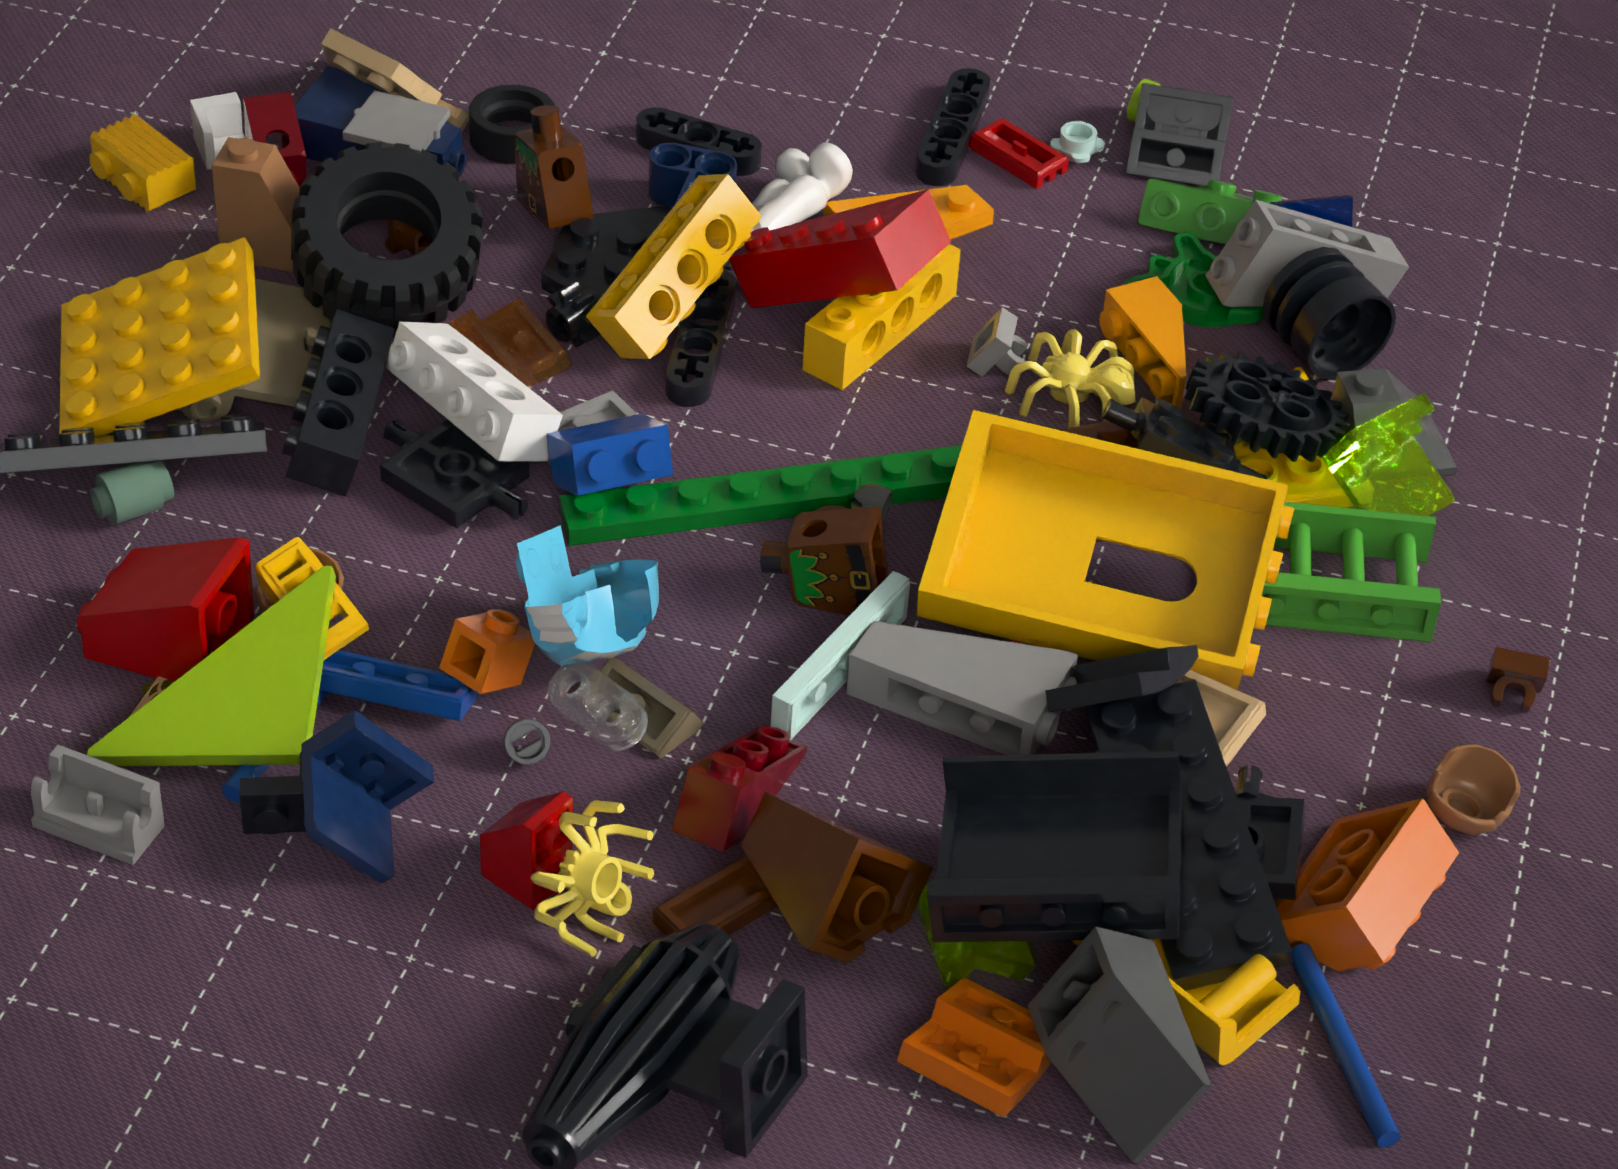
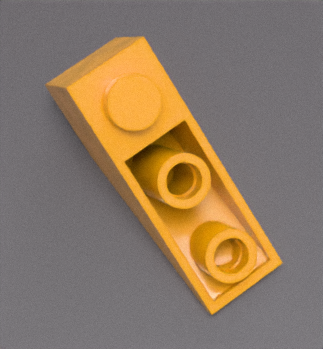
M1158 276L1106 289L1104 309L1100 314L1102 333L1108 340L1117 345V348L1125 356L1126 361L1132 364L1133 368L1149 385L1152 394L1156 398L1165 400L1181 409L1186 382L1182 304Z

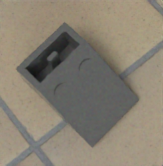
M1095 926L1027 1005L1041 1045L1046 1051V1056L1131 1162L1140 1163L1212 1086L1153 940Z

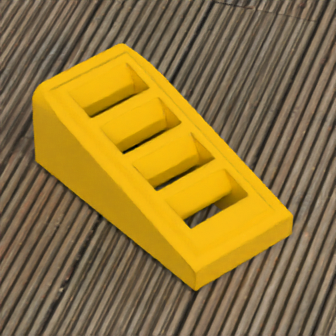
M295 537L257 562L254 569L260 588L275 604L323 567V565L301 538ZM336 582L330 620L338 614H341L344 619L328 629L324 660L369 630L366 620Z

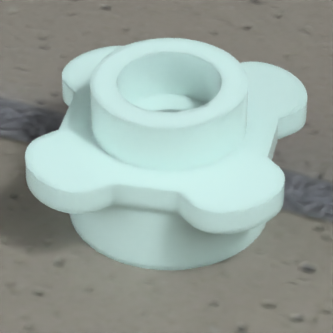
M1072 121L1062 126L1060 138L1052 139L1050 147L1063 153L1071 162L1086 163L1090 160V156L1093 153L1104 150L1105 142L1097 137V130L1091 124L1082 121Z

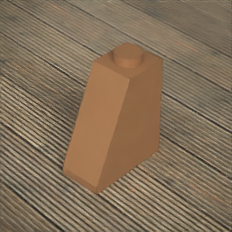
M228 137L212 164L219 244L230 243L245 237L254 253V266L293 272V261L291 260L292 210L294 200L299 197L300 188L276 145L256 142L249 138L238 139Z

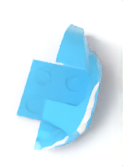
M561 525L517 543L519 550L516 557L517 573L520 580L526 584L529 596L525 603V611L533 641L540 652L554 663L563 666L573 663L592 662L601 658H613L628 651H633L645 637L646 626L653 621L659 604L658 561L636 559L591 565L590 569L581 570L579 575L572 577Z

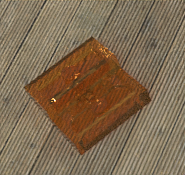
M520 298L483 320H480L474 311L470 310L449 323V325L527 387L551 378L572 366L567 352Z

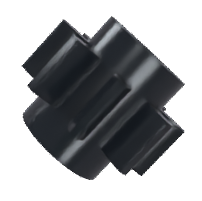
M574 282L550 295L547 299L553 307L546 312V323L553 336L561 342L572 340L577 348L600 336L601 334L587 319L586 315L602 296L591 287H585L581 290L578 282Z

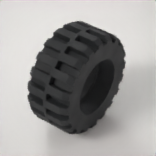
M381 142L367 143L366 149L357 151L355 146L338 152V160L336 161L331 157L325 159L316 166L315 175L307 176L301 184L299 197L294 200L292 210L291 260L293 261V273L297 284L304 287V296L314 307L318 308L323 305V315L330 320H333L336 309L395 328L394 331L397 330L399 322L441 323L446 320L447 311H457L465 302L466 293L473 289L479 266L483 217L480 206L475 202V193L469 183L465 180L459 182L460 173L449 163L445 162L443 165L437 163L436 155L423 149L420 153L410 151V145L395 143V148L382 147ZM392 219L416 228L427 238L430 245L422 252L409 258L382 260L369 257L357 251L346 242L342 235L353 226L364 221Z

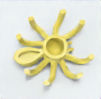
M1071 329L1066 333L1061 349L1052 334L1042 332L1037 333L1033 340L1028 360L1031 361L1019 363L1011 369L1005 392L1009 395L1013 394L1021 373L1026 370L1033 371L1041 379L1037 380L1026 390L1019 415L1027 417L1035 393L1046 386L1050 388V393L1054 399L1069 404L1068 428L1079 426V403L1084 402L1089 397V393H1094L1101 399L1102 412L1111 398L1122 405L1136 402L1134 368L1124 358L1118 357V348L1114 342L1108 340L1096 342L1087 357L1084 358L1080 355L1082 335L1076 329ZM1047 342L1054 356H1048L1046 362H1043L1041 366L1033 361H1037L1042 343ZM1102 349L1109 351V359L1094 368H1090Z
M600 800L591 801L582 814L562 813L559 818V826L579 850L566 851V856L563 857L564 861L559 865L561 871L558 874L538 871L530 877L536 885L561 893L565 887L568 889L567 892L540 902L535 908L534 918L555 928L564 943L592 958L596 956L597 950L570 934L566 929L564 920L574 913L576 918L586 928L614 941L622 942L624 938L623 933L595 921L586 912L590 907L610 916L619 917L625 915L631 908L632 894L630 889L621 882L622 872L651 880L654 876L652 868L607 855V835L620 834L652 840L653 832L623 824L601 826L595 832L594 827L597 818L592 817L595 812L620 814L625 809L622 803ZM571 824L583 826L588 843ZM568 903L554 917L546 913V911Z

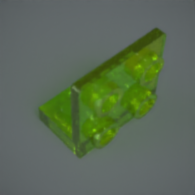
M1425 393L1352 429L1322 457L1355 509L1432 516L1455 501L1454 495L1415 439L1424 432L1420 424L1436 410Z

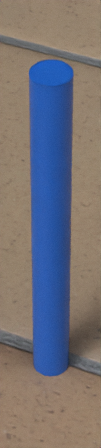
M1299 944L1291 949L1293 966L1377 1145L1379 1147L1392 1146L1400 1140L1399 1130L1309 944Z

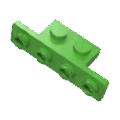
M1151 178L1146 184L1138 222L1141 225L1178 234L1192 233L1197 238L1226 245L1234 233L1238 222L1245 216L1255 200L1290 210L1292 206L1281 204L1282 196L1271 192L1255 190L1253 197L1235 193L1237 185L1209 179L1208 187L1200 185L1193 188Z

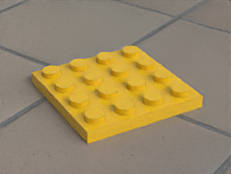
M245 237L230 243L217 244L203 253L184 260L171 261L162 268L137 277L122 279L116 285L91 294H81L71 301L61 304L59 434L63 429L93 427L94 436L107 435L113 432L115 425L140 423L260 379L254 253Z

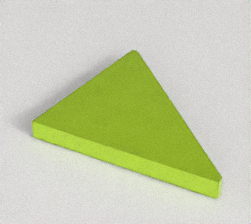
M323 566L91 746L88 749L87 755L115 766L300 765L301 744L313 736L336 580L332 566Z

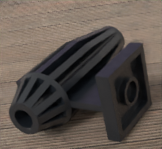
M708 923L693 924L649 942L642 947L633 945L617 965H611L605 971L600 985L584 1004L580 1003L572 1010L566 1024V1036L568 1039L522 1131V1138L528 1157L541 1169H575L576 1166L657 1106L668 1092L673 1090L721 1109L724 1150L747 1158L808 1077L805 987L782 979L759 1010L732 1000L740 961L739 950L726 932Z

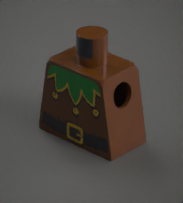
M544 105L533 108L530 111L532 128L518 131L514 135L518 200L548 229L569 225L574 220L580 218L594 219L581 142L561 125L558 107Z
M880 507L800 513L795 518L787 542H763L760 554L761 571L763 573L788 574L793 601L799 606L850 616L889 576Z

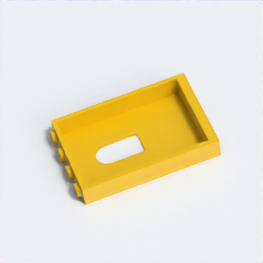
M973 410L919 585L917 617L1034 646L1069 651L1077 654L1079 657L1095 661L1166 647L1197 645L1199 657L1190 670L1238 690L1242 675L1253 678L1261 645L1250 643L1253 628L1265 630L1272 599L1262 597L1265 582L1276 585L1283 553L1273 551L1276 537L1287 539L1294 512L1293 507L1284 505L1289 485ZM1096 539L1174 557L1186 562L1196 575L1197 584L1194 591L1183 600L1169 602L1085 582Z

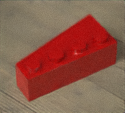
M927 189L769 230L768 227L756 229L744 241L745 245L732 254L729 261L752 309L897 291L951 243V240L931 193Z

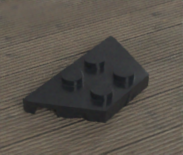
M659 206L593 214L594 219L580 218L574 220L569 225L563 226L542 271V289L550 294H554L560 289L578 282L581 290L585 287H591L602 296L671 211V207Z

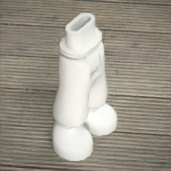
M825 142L818 145L811 152L810 158L799 149L789 148L785 150L776 161V172L779 178L769 182L752 203L762 217L750 232L763 227L773 230L802 222L821 211L826 206L827 201L839 195L851 181L853 170L846 154L839 147ZM729 259L724 266L732 267Z

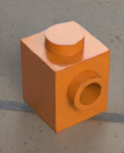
M490 609L486 613L457 618L450 633L439 669L479 694L521 685L535 645L531 631L519 625L520 620L515 615L500 609Z

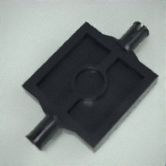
M1142 397L1135 410H1132L1111 398L1103 409L1101 419H1105L1127 430L1128 434L1135 437L1137 447L1141 450L1267 479V475H1263L1241 464V461L1236 459L1232 442L1229 441L1230 436L1228 433L1216 434L1214 432L1216 425L1203 422L1199 426L1185 419V414L1181 409L1165 400L1158 399L1155 404Z
M448 419L437 427L422 432H414L398 420H392V423L389 422L385 427L384 438L398 445L401 449L397 454L380 465L381 481L456 529L489 506L499 508L513 519H519V516L522 517L528 507L527 500L510 490L529 478V461L496 460Z
M1243 766L1238 771L1236 795L1273 899L1296 900L1305 820L1304 799L1275 798L1260 793L1262 771L1252 766L1249 782L1248 766Z

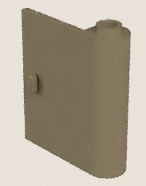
M255 279L260 379L181 407L183 414L189 419L199 418L202 423L220 420L222 416H226L229 413L235 396L295 407L301 390L307 392L311 390L301 385L310 358L320 359L319 356L311 354L320 325L328 328L331 326V320L323 315L324 306L321 305L318 308L312 306L304 296V288Z

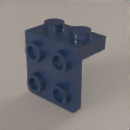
M353 710L301 744L304 827L309 837L315 843L327 847L348 861L357 871L366 873L379 883H384L394 877L390 810L434 783L433 765L363 715Z

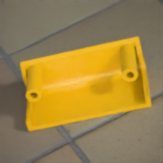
M1149 939L1153 940L1194 1043L1220 1065H1227L1238 1058L1299 1005L1300 990L1293 984L1286 989L1275 980L1276 971L1274 966L1261 954H1255L1223 982L1185 991L1170 979L1158 939ZM1083 940L1070 941H1072L1076 946H1079Z

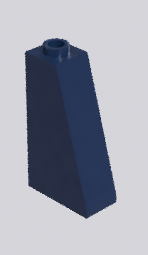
M327 66L295 104L306 158L323 162L331 157L336 161L338 160V152L353 146H355L357 151L366 149V145L343 140V131L354 118V110L361 108L374 90L384 91L337 68ZM446 122L440 130V138L437 140L433 139L426 151L436 155L437 163L443 165L445 162L449 163L460 173V177L467 161L466 150L462 149V132L460 128Z

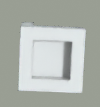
M236 92L190 100L193 136L207 170L212 169V164L228 137L245 138L243 134L241 102Z

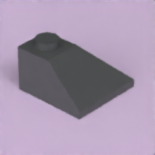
M1379 368L1337 372L1332 400L1342 402L1341 411L1349 415L1346 421L1349 423V427L1343 440L1367 483L1456 474L1457 466L1425 402L1389 370Z

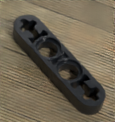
M965 68L953 72L950 76L918 149L916 176L923 183L931 186H944L952 183L957 178L970 146V136L976 132L988 103L990 78L983 71ZM953 113H963L965 115H958ZM941 138H953L956 140H944ZM937 158L942 159L940 163H936Z
M723 270L722 275L714 283L706 287L695 301L696 306L693 312L680 322L666 370V396L676 405L695 407L708 401L711 396L736 301V278L726 270ZM711 292H716V299L708 298ZM712 319L716 320L717 322L705 324L696 322L695 320ZM690 349H703L708 351V353L691 354L686 351ZM687 374L695 375L691 383H686Z

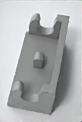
M57 745L49 754L48 769L51 772L49 783L36 776L33 778L31 785V798L34 816L31 818L32 827L131 865L136 863L165 826L158 781L61 745Z

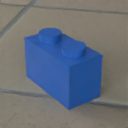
M644 414L547 433L552 482L554 485L577 496L673 475L668 424Z

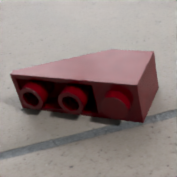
M761 726L691 765L687 770L671 831L722 852L744 839L764 793L768 792L775 796L805 756L807 747L791 741V736L779 728Z

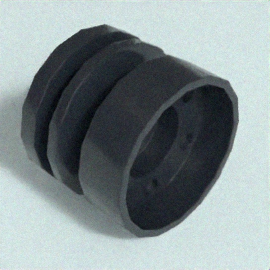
M1327 247L1306 251L1288 262L1271 282L1265 293L1262 308L1266 323L1279 334V337L1293 348L1294 353L1321 379L1336 380L1337 372L1361 370L1370 364L1386 346L1393 334L1396 321L1394 306L1388 298L1367 280L1364 274L1338 249Z

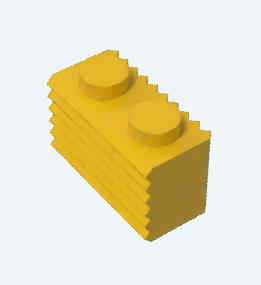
M133 113L130 119L125 117L122 122L117 120L114 126L109 124L106 129L101 127L98 133L93 131L90 135L92 153L89 156V161L94 173L102 180L107 179L108 182L111 181L112 185L117 186L126 200L134 201L135 204L139 203L140 207H144L146 212L196 190L193 157L138 115Z

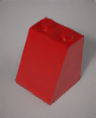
M237 537L132 549L117 568L110 570L103 587L92 601H87L82 606L79 612L77 630L82 636L84 658L156 679L159 676L168 679L164 680L166 682L174 683L254 620L249 540Z

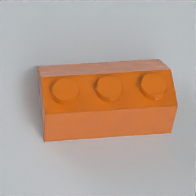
M1423 798L1334 820L1299 868L1296 900L1277 899L1275 901L1291 948L1299 944H1309L1318 962L1337 971L1360 967L1375 969L1387 963L1396 952L1395 946L1405 931L1420 918L1421 908L1431 893L1443 884L1446 879V871L1459 854Z

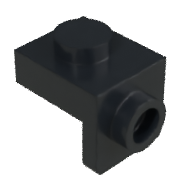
M300 752L299 776L240 778L239 797L243 834L306 832L304 827L302 752Z

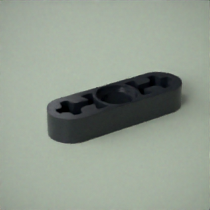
M648 108L637 115L636 141L643 148L651 150L659 144L678 143L724 152L735 158L737 162V176L754 174L761 167L762 144L754 135L665 108ZM693 140H702V141H706V142H705V143H694V142H690V141H693Z

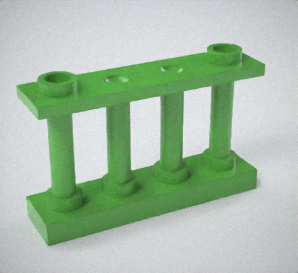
M1284 502L1285 506L1293 507L1294 512L1287 539L1276 537L1274 547L1290 549V573L1279 572L1276 585L1266 582L1264 584L1262 597L1272 599L1266 625L1432 642L1441 606V594L1439 588L1418 586L1417 562L1427 563L1436 527V517ZM1311 551L1342 554L1343 579L1311 576ZM1364 556L1395 559L1396 584L1365 581Z

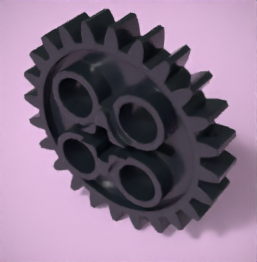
M1221 352L1219 358L1208 354L1205 361L1197 360L1185 386L1187 391L1184 397L1192 401L1189 407L1190 410L1202 413L1199 419L1201 422L1215 423L1214 432L1216 434L1229 433L1233 436L1231 439L1232 443L1238 444L1244 441L1250 444L1252 452L1256 453L1262 448L1267 450L1269 455L1277 459L1279 453H1284L1292 462H1296L1299 455L1309 462H1314L1316 455L1326 460L1330 453H1337L1349 427V423L1346 422L1349 415L1341 411L1342 402L1330 400L1333 394L1331 391L1318 390L1316 388L1318 381L1303 380L1300 378L1301 371L1287 372L1283 370V365L1280 362H1276L1273 366L1268 365L1261 356H1257L1255 361H1251L1243 353L1239 352L1236 359L1225 352Z

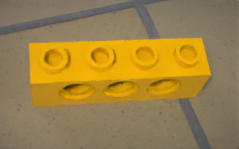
M729 174L699 175L586 315L587 319L620 358L651 359V357H654L664 349L668 342L667 337L676 325L693 312L696 306L695 301L706 287L714 283L722 275L724 264L736 250L745 245L744 241L751 236L750 231L762 216Z
M948 244L897 291L841 297L832 301L805 323L802 370L840 390H844L956 296L961 249Z

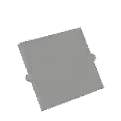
M374 90L363 106L354 110V118L343 131V140L362 145L381 142L382 147L395 148V143L410 145V151L420 153L422 149L426 150L433 139L437 140L440 138V130L450 117V108Z

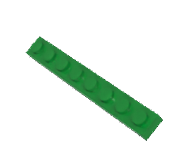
M962 445L602 490L579 496L575 494L560 495L559 512L569 546L792 518L802 512H812L829 505L851 509V502L856 500L853 496L854 491L866 484H878L892 489L893 496L890 505L947 497Z

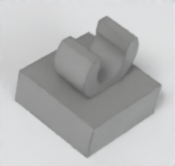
M1001 307L973 336L966 367L983 377L996 364L1002 372L1010 375V371L1015 365L1024 362L1025 360L1019 356L1027 349L1028 344L1019 336L1014 335L1018 317Z

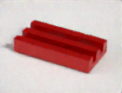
M1004 118L996 120L970 136V149L1035 189L1043 186L1044 179L1048 182L1054 180L1056 172L1062 175L1068 171V157Z

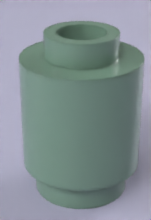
M161 460L133 462L95 476L96 487L89 490L90 499L100 519L107 517L113 525H118L163 509L164 502L174 499L173 483L166 466Z

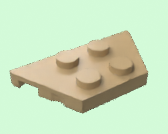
M330 28L321 43L327 63L330 66L388 94L450 108V117L446 122L460 128L461 132L464 130L469 121V114L466 111L441 100L442 94L424 82L400 62Z

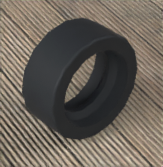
M518 84L488 88L476 95L469 105L470 144L478 154L489 160L514 164V135L518 131L532 128L530 111L539 106H555V103L548 94L529 86ZM516 120L531 123L522 127L495 125V123Z

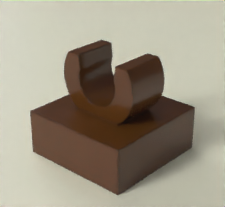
M1496 647L1489 663L1486 682L1495 684L1491 692L1492 705L1499 707L1504 695L1503 692L1506 689L1514 688L1519 690L1523 696L1521 711L1527 713L1535 701L1536 692H1541L1547 680L1551 658Z

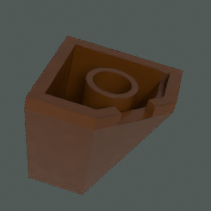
M768 792L764 793L741 844L801 946L849 963L865 952L864 942L883 929L892 934L910 921L933 867L823 815Z

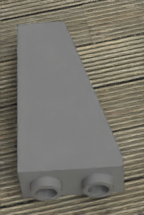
M1255 200L1245 216L1238 222L1234 233L1220 254L1213 260L1205 276L1222 305L1229 307L1263 306L1265 293L1271 282L1288 262L1306 251L1320 247L1338 249L1387 298L1408 270L1409 265L1391 238Z
M873 621L850 653L846 694L1004 755H1034L1041 744L1045 746L1050 745L1057 731L1061 711L1049 713L1045 690L1077 684L1074 665H1077L1078 655L1058 649Z

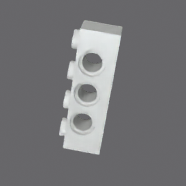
M399 322L394 341L389 349V357L385 368L496 460L548 461L547 433L558 431L563 416L559 411L451 325L443 323Z

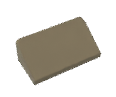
M615 657L609 658L578 698L581 703L660 759L698 732L704 724L693 711Z

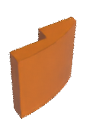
M965 977L937 998L931 1019L902 1042L897 1059L898 1063L1003 1118L1026 1096L1051 1064V1060L1046 1056V1051L1041 1045L1030 1011Z

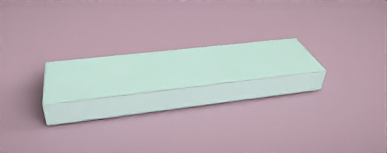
M892 571L772 695L771 727L787 732L791 736V740L848 680L850 653L872 622L878 621L901 625L907 618L910 589L908 577Z

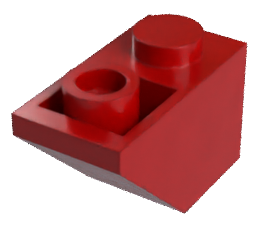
M562 791L521 802L480 834L481 875L531 910H534L540 902L546 900L551 895H558L559 893L536 885L530 877L538 871L558 874L561 871L559 865L564 861L563 857L566 856V851L573 850V842L563 833L559 826V818L562 813H573V797Z

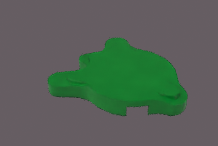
M1180 233L1173 238L1172 253L1174 258L1170 259L1161 255H1154L1148 260L1147 274L1131 277L1125 282V284L1158 276L1182 304L1183 322L1190 325L1218 328L1235 324H1252L1262 320L1264 317L1263 306L1229 307L1222 305L1205 276L1217 256L1207 251L1197 236L1192 233Z

